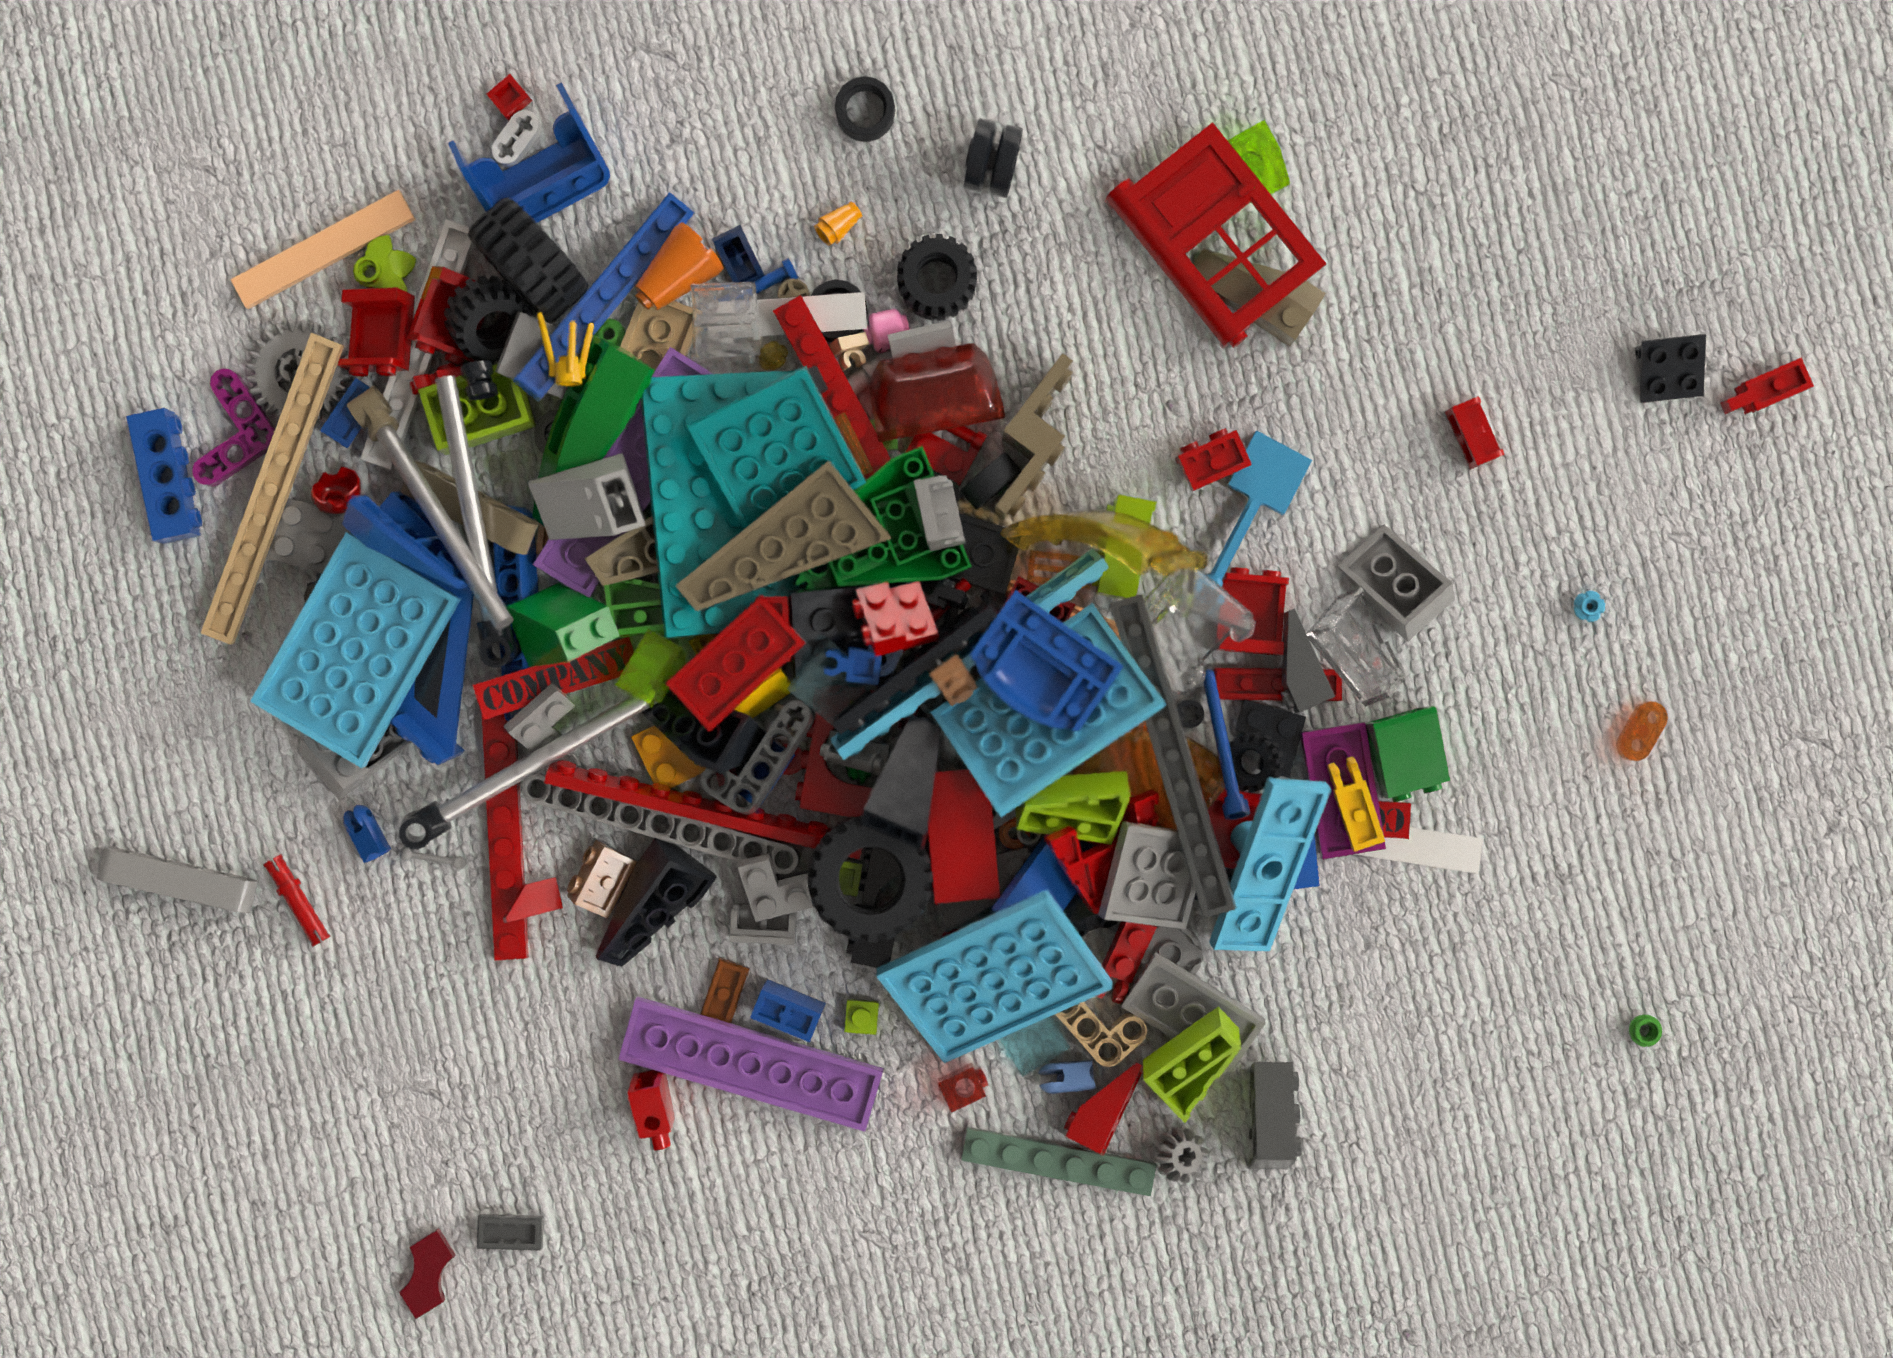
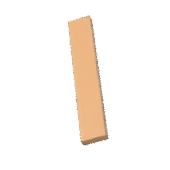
M398 189L230 280L245 308L250 309L366 247L373 239L388 235L416 219L404 196Z

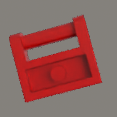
M931 405L906 452L923 446L932 471L941 476L946 475L948 480H952L953 483L960 486L988 435L981 431L976 433L940 413L939 408ZM933 423L970 443L971 446L968 452L929 432Z

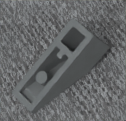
M1295 608L1285 612L1283 623L1284 653L1282 656V686L1285 691L1281 692V696L1288 710L1293 708L1295 713H1301L1335 697Z

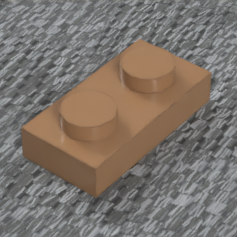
M957 655L930 673V676L951 706L966 701L971 697L973 691L978 688Z

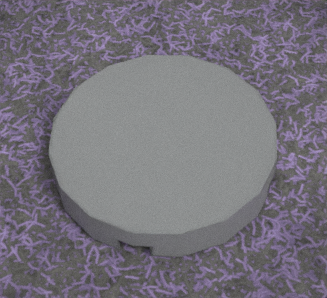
M1157 926L1140 963L1144 970L1156 952L1195 976L1202 963L1201 942L1196 934L1187 927L1186 929Z

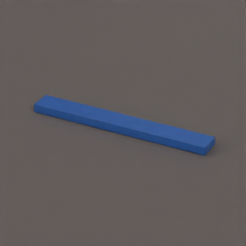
M668 193L549 336L556 363L559 362L560 356H568L570 321L576 322L575 356L577 357L582 350L588 324H594L593 337L638 283L673 228L681 222L686 224L694 215V212L672 193ZM543 344L513 380L514 383L538 402L555 383V377H549V364Z

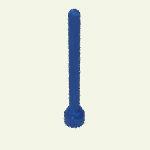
M1206 669L1202 673V679L1227 797L1224 798L1225 803L1222 805L1224 817L1229 820L1239 819L1250 815L1248 800L1244 799L1243 794L1239 793L1215 674L1212 670Z

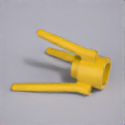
M538 312L537 320L549 364V377H555L556 385H581L582 379L586 378V362L594 324L589 323L587 326L579 360L575 356L576 322L570 321L568 356H560L559 362L556 363L543 314Z

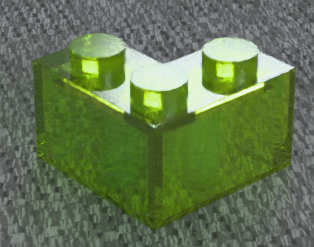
M648 629L615 686L620 691L651 708L655 702L660 704L669 690L665 683L686 664L683 648Z

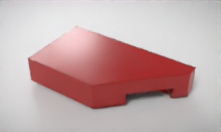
M556 877L522 885L509 911L505 913L503 922L507 923L562 909L563 906Z

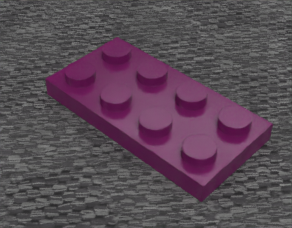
M1359 722L1300 732L1308 781L1326 782L1331 788L1316 828L1320 858L1329 859L1386 849L1385 842L1356 852L1352 851L1333 793L1335 788L1327 769L1328 764L1335 763L1340 771L1343 786L1354 783L1346 766V758L1354 756L1362 779L1366 780L1383 832L1366 723Z

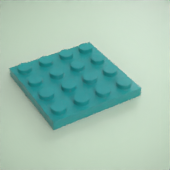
M806 366L688 425L689 432L743 529H746L828 461L832 463L853 490L866 484L865 477Z

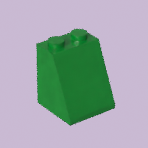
M561 583L551 585L506 606L513 618L511 625L529 667L569 662L620 637L608 606Z
M1436 706L1419 707L1366 723L1371 760L1382 798H1392L1393 802H1399L1412 798L1411 792L1423 789L1424 794L1443 789L1441 783L1450 781Z

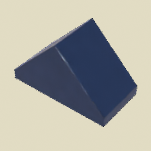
M741 225L712 238L713 244L736 290L765 276Z

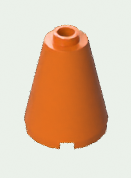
M683 222L673 228L635 286L638 292L635 297L647 310L651 307L655 310L661 309L718 276L724 269L715 252L711 248L707 250L701 243L703 239Z

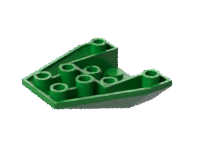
M923 446L892 458L867 479L866 484L854 491L891 536V539L830 561L829 564L838 586L941 580L972 567L963 544L930 551L914 480L934 477Z

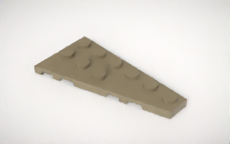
M828 461L679 582L676 587L692 607L699 611L891 539V536L832 463Z

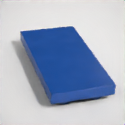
M1048 834L1043 836L993 906L992 911L994 913L1045 890H1048L1061 910L1064 911L1076 894V889L1045 841V836ZM1078 839L1081 853L1092 848V845L1086 840Z

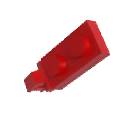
M1801 357L1741 383L1740 386L1733 388L1737 396L1721 402L1720 405L1724 414L1741 407L1745 414L1754 413L1810 389L1814 385Z

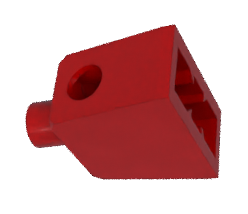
M655 1070L634 1073L627 1095L638 1137L641 1139L650 1138L652 1150L666 1149L671 1146L669 1133L672 1132L675 1120L667 1075Z

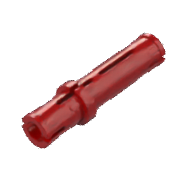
M282 854L273 858L279 871L272 860L264 863V868L267 869L278 887L276 890L277 894L284 897L309 939L311 946L314 947L321 943L315 930L322 941L331 937L300 888L301 881L299 878H294Z

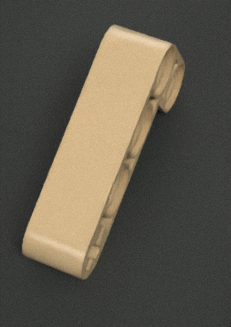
M1085 1002L1055 1014L1092 1057L1105 1067H1113L1122 1061L1143 1042L1147 1034V1027L1144 1021L1132 1013L1123 1014L1107 1028ZM1085 1018L1093 1020L1095 1024L1093 1031L1089 1034L1080 1033L1077 1030L1080 1020ZM1129 1021H1135L1140 1026L1139 1032L1133 1037L1123 1034V1027ZM1108 1042L1113 1043L1116 1046L1115 1054L1110 1058L1101 1057L1099 1055L1101 1045Z

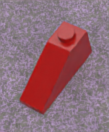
M1136 1062L1082 1104L1077 1113L1072 1111L1064 1126V1129L1068 1130L1065 1137L1104 1156L1143 1074V1066Z

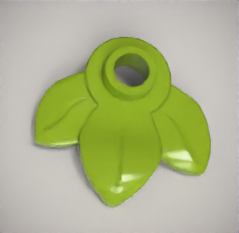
M383 235L370 241L367 245L365 256L356 261L353 267V275L360 285L367 288L397 287L408 292L403 278L412 272L417 259L405 251L393 250L390 236ZM369 267L375 268V274L372 277H366L365 275Z

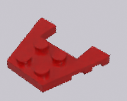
M1150 789L1129 799L1128 807L1132 823L1156 826L1157 820L1153 816L1154 806L1159 804L1158 792ZM1071 826L1045 836L1047 845L1088 910L1094 914L1099 913L1118 837L1113 839L1112 844L1102 843L1081 853L1077 831Z

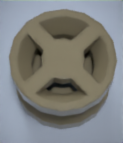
M798 279L784 281L777 292L778 298H791L803 295L802 297L810 296L806 284Z

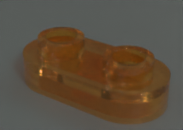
M1643 702L1634 709L1616 742L1617 751L1622 758L1629 761H1640L1650 754L1668 721L1667 711L1660 703ZM1651 711L1656 714V721L1654 723L1648 721V714ZM1635 739L1640 742V748L1637 751L1632 748V742Z

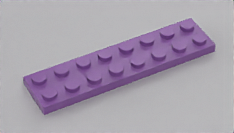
M670 347L652 377L709 375L712 373ZM640 398L635 414L629 419L626 427L603 459L623 453L644 513L651 502ZM626 532L612 536L548 540L533 565L571 589L591 597L600 582L585 558Z
M639 996L635 999L618 1059L864 1132L867 1128L884 1069Z

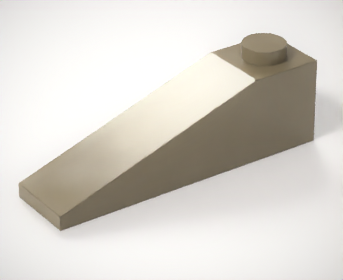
M1203 248L1193 264L1208 281L1236 258ZM1250 262L1268 285L1285 273L1281 270ZM1242 263L1211 286L1222 301L1236 311L1263 290ZM1305 281L1254 323L1290 347L1310 320L1326 293L1310 282Z
M652 516L645 520V526L627 531L585 558L602 586L658 572Z

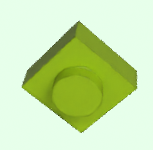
M846 861L842 864L839 873V884L845 896L857 897L863 864Z
M847 999L844 1032L876 1035L879 1001Z

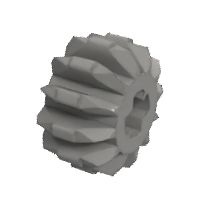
M1174 1127L1171 1134L1161 1133L1164 1143L1154 1144L1155 1148L1160 1150V1154L1153 1157L1155 1162L1161 1163L1158 1172L1162 1175H1167L1168 1180L1172 1182L1180 1180V1182L1189 1183L1191 1176L1195 1178L1201 1177L1198 1170L1199 1166H1208L1207 1162L1202 1160V1156L1209 1153L1207 1148L1201 1147L1204 1139L1201 1136H1195L1194 1130L1189 1128L1183 1131L1179 1127Z

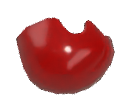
M341 466L338 472L333 475L323 472L318 482L312 486L311 499L321 512L326 514H343L346 512L351 498L361 496V481L356 471Z

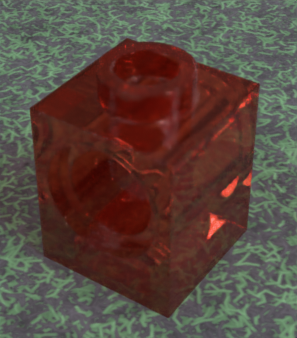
M973 1062L938 1078V1085L951 1113L987 1096L985 1087L989 1086V1082L982 1068L976 1070ZM960 1079H970L974 1083L973 1090L967 1094L960 1093L956 1089V1083Z

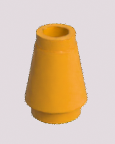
M850 201L848 204L819 217L818 223L814 225V229L826 245L838 244L862 217V213L857 205Z

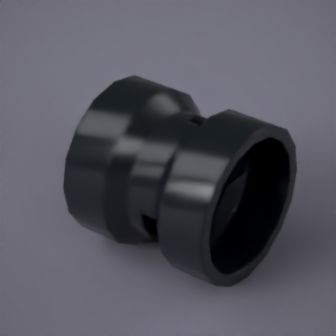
M475 361L460 366L461 377L466 380L467 386L464 392L467 400H483L499 394L497 384L492 380L494 372L492 361Z

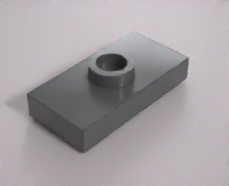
M480 1214L478 1216L477 1249L539 1251L543 1249L544 1216Z

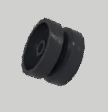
M979 118L974 137L971 138L968 148L963 187L964 189L980 192L984 188L987 174L989 173L992 174L990 181L991 195L1007 198L1017 162L1023 128L1007 124L1002 130L998 144L995 143L997 132L995 121Z

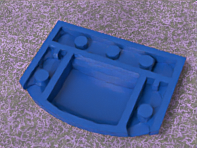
M1016 590L970 654L972 661L975 660L981 678L1005 704L1034 722L1051 728L1072 729L1071 731H1080L1124 667Z

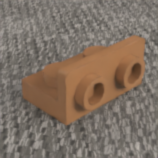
M595 840L593 845L589 846L584 852L582 858L583 865L578 875L575 874L568 884L567 897L575 905L608 919L637 861L632 857L607 847L601 841Z

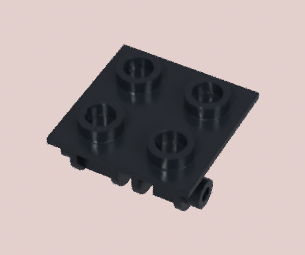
M1706 334L1641 341L1640 346L1635 347L1636 359H1641L1640 403L1704 396Z

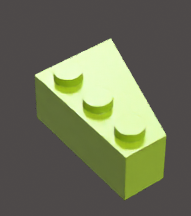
M1118 494L1113 505L1107 504L1104 523L1109 524L1107 537L1101 536L1098 554L1103 555V559L1109 568L1103 572L1097 581L1091 583V586L1097 587L1095 594L1122 600L1136 596L1144 563L1146 542L1149 540L1150 535L1149 527L1152 512H1155L1157 502Z
M1127 771L1061 776L1015 808L1017 830L1049 835L1067 826H1071L1076 829L1078 839L1112 844L1130 799Z
M1218 1006L1143 1059L1144 1081L1184 1123L1189 1119L1190 1112L1199 1100L1202 1101L1207 1095V1090L1216 1078L1219 1079L1240 1051L1239 1028Z

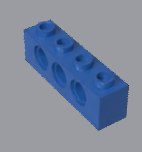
M166 408L126 416L152 541L166 544L201 536L199 527L202 526V517L199 510L195 508L193 501L196 489L192 478L188 477L186 465L189 464V456L186 448L181 444L179 434H182L183 428L178 415H175V412ZM164 437L165 447L160 452H157L155 444L159 438ZM167 468H170L172 477L167 483H163L162 473ZM177 499L179 504L178 510L171 515L168 510L169 503Z

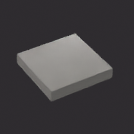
M950 320L888 334L900 391L962 377Z

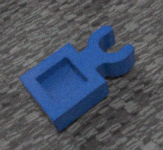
M850 647L848 656H844L837 649L826 650L825 656L835 658L838 665L835 667H825L824 674L834 676L842 671L847 672V682L879 685L882 655L875 657L873 649Z

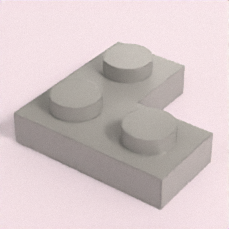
M551 683L509 720L504 727L512 737L530 752H534L563 735L553 725L575 705L566 694Z
M769 853L737 862V868L755 922L815 907L810 899L808 873L778 881Z

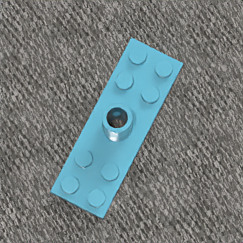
M1268 778L1253 821L1242 822L1233 829L1230 840L1240 854L1230 886L1237 908L1236 910L1218 915L1209 940L1214 950H1271L1331 791L1326 782Z

